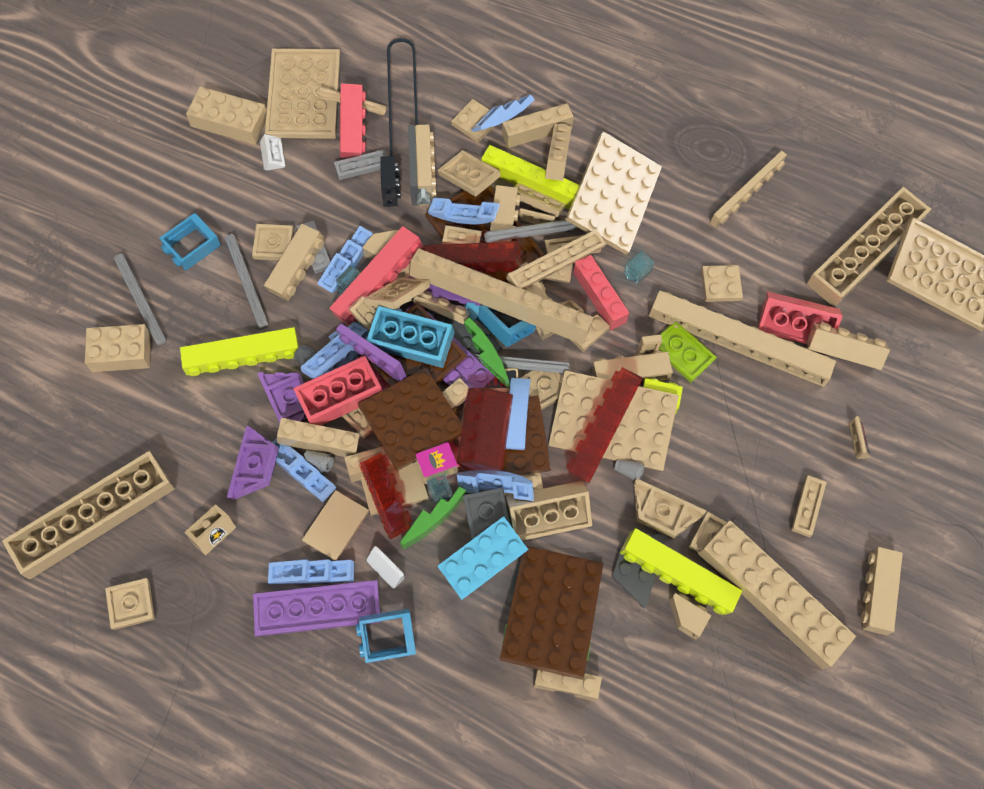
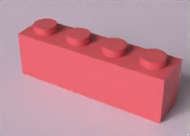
M341 83V158H352L365 153V142H362V136H365V125H362V119H365V108H362V102H365L366 94L365 91H362V85Z
M589 255L575 262L573 274L603 320L610 326V331L625 324L629 312L593 257Z

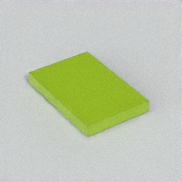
M676 321L660 334L662 342L658 351L662 353L668 352L671 366L690 383L717 358Z

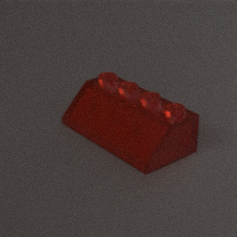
M468 388L457 464L466 470L503 471L513 402L512 394L490 388Z
M379 451L357 460L388 538L391 540L410 529L409 522H412L408 510L404 511L402 504L405 501L401 492L397 493L394 485L397 484L394 474H390L387 466H390L386 454L382 455Z

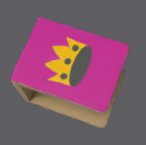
M448 442L416 454V464L424 484L457 473L458 465Z

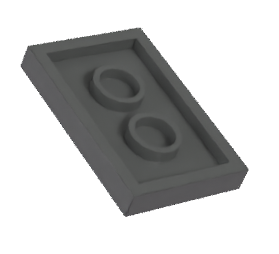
M503 488L463 495L471 540L503 516L509 523Z

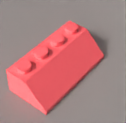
M767 291L761 309L758 329L768 334H774L779 338L806 344L814 323H827L831 325V328L838 329L843 315L838 308Z
M366 356L293 388L309 423L319 426L358 409L360 402L382 391Z

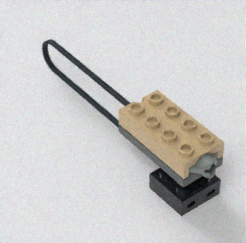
M397 38L392 40L387 47L390 156L380 157L383 207L398 206L397 199H401L399 163H395L392 149L390 48L398 42L409 44L413 52L415 125H408L412 206L431 205L433 198H436L433 132H430L429 125H418L414 44L406 38Z

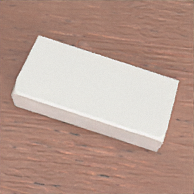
M264 134L260 140L264 170L285 168L281 138Z
M375 546L367 558V563L393 589L396 588L404 580V573L378 547Z

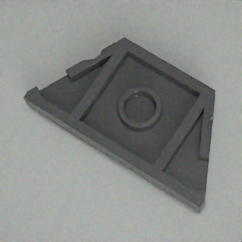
M445 316V323L453 326L455 332L453 337L470 353L481 354L474 348L471 340L473 336L466 330L465 324ZM473 320L490 340L498 354V351L504 347V344L480 321Z
M648 535L665 545L667 535ZM624 538V540H623V542H622V545H621V549H622V547H623V545H624V543H625V541H626L627 538ZM619 552L612 579L621 585L630 596L632 595L642 608H646L656 574L644 571L641 568L642 566L636 562L631 563L625 560L624 555Z

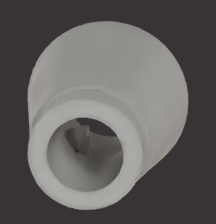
M307 450L303 456L309 464L321 472H329L334 464V458L327 453Z
M617 459L614 470L634 481L636 478L641 480L645 465H642L641 462Z

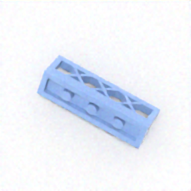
M356 322L347 327L367 340L369 333L366 328ZM338 335L303 364L301 371L313 380L352 362L360 354L351 345H345L341 342Z

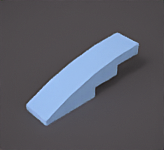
M530 94L521 97L518 101L507 102L504 106L493 107L471 130L476 132L499 125L519 114L535 99Z
M359 226L352 239H348L340 253L335 254L317 284L334 293L364 256L362 247L373 233Z
M276 438L272 442L279 448L275 462L323 502L336 489L335 485L321 475L316 468L290 446L277 444Z
M295 560L269 563V584L354 582V561Z

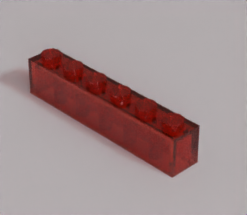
M519 241L423 245L421 248L424 251L475 271H487L490 273L496 271L513 272L521 268L523 249Z
M623 367L620 371H615L611 378V381L614 382L611 389L607 387L602 396L605 401L602 406H597L593 414L596 416L594 422H589L584 431L587 434L585 440L580 439L575 449L578 451L576 457H571L566 466L569 469L568 474L588 484L590 483L643 377Z

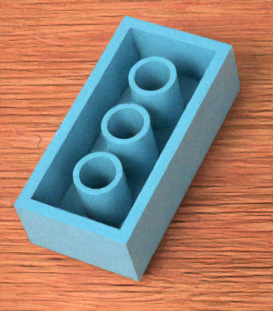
M378 306L367 341L385 353L443 368L455 332L451 324Z
M503 516L437 565V567L462 600L528 549Z

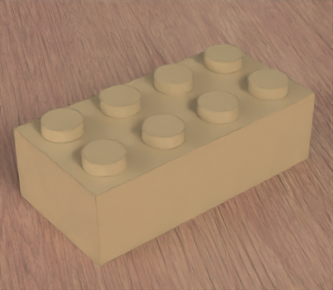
M199 87L186 115L191 127L256 145L266 123L267 110L265 104Z

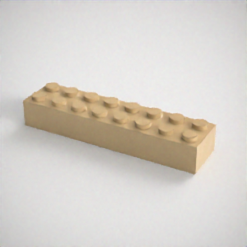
M902 187L813 273L807 285L835 308L901 243L909 220L915 218L922 222L931 211V208L906 188Z
M148 451L2 540L20 574L30 580L172 492L175 488L156 458Z
M729 520L698 552L730 584L741 589V594L821 669L832 667L855 639L856 635L732 521Z

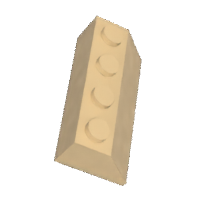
M583 481L534 490L533 501L514 499V495L505 496L511 527L522 541L592 526L589 491Z

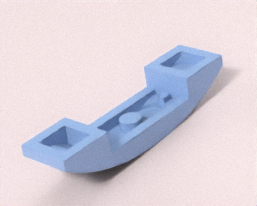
M433 198L428 213L434 217L456 223L484 224L495 221L500 204L482 202L481 206L455 204L450 199Z
M511 378L505 449L525 450L531 379Z
M474 470L457 474L458 486L466 490L467 493H478L480 490L489 491L503 488L504 493L514 494V499L534 500L532 481L520 475L495 470Z

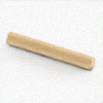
M324 87L319 89V97L340 103V92ZM367 100L362 102V108H365L366 111L385 115L386 106Z

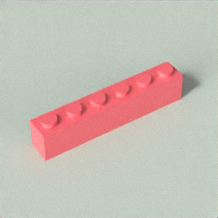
M402 226L329 309L334 316L347 326L353 322L357 323L358 320L351 314L348 308L360 296L367 297L396 280L397 275L409 265L418 248L421 249L423 247L420 238Z

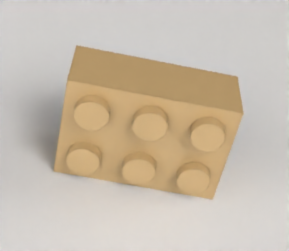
M145 324L86 328L85 364L91 372L150 368L151 333Z

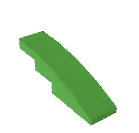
M469 317L464 321L465 328L473 336L471 340L474 348L481 353L479 355L481 364L508 388L510 386L509 379L499 355L484 332Z
M459 486L449 502L441 498L431 514L423 510L401 540V548L405 550L439 527L463 501V495H466V490Z

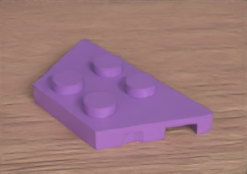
M257 373L279 423L281 418L300 422L307 418L293 389L304 384L300 373Z
M249 426L245 428L227 498L230 500L238 499L269 486L279 448Z

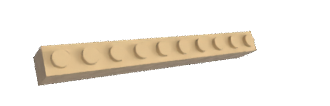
M419 248L410 263L409 276L429 280V284L557 335L584 344L589 334L594 317Z
M659 290L649 317L668 325L676 321L690 334L822 387L830 380L836 360L831 359L827 355L818 354L808 348L798 346L792 341H786L774 334L763 332L757 327L748 326L739 320H733L721 313L708 310L704 306L695 305L686 299L675 297L669 292Z

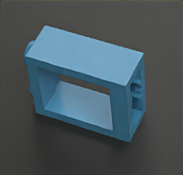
M196 213L159 238L162 243L160 247L166 255L170 254L177 267L181 266L185 271L221 246L218 237ZM196 229L206 239V242L182 258L172 246Z
M484 305L480 306L478 320L506 347L535 332V325L518 319L519 323L508 328L493 314L497 310Z
M409 608L359 617L356 631L357 636L362 637L363 644H359L360 656L365 657L366 663L416 654ZM402 618L406 646L370 652L366 624Z

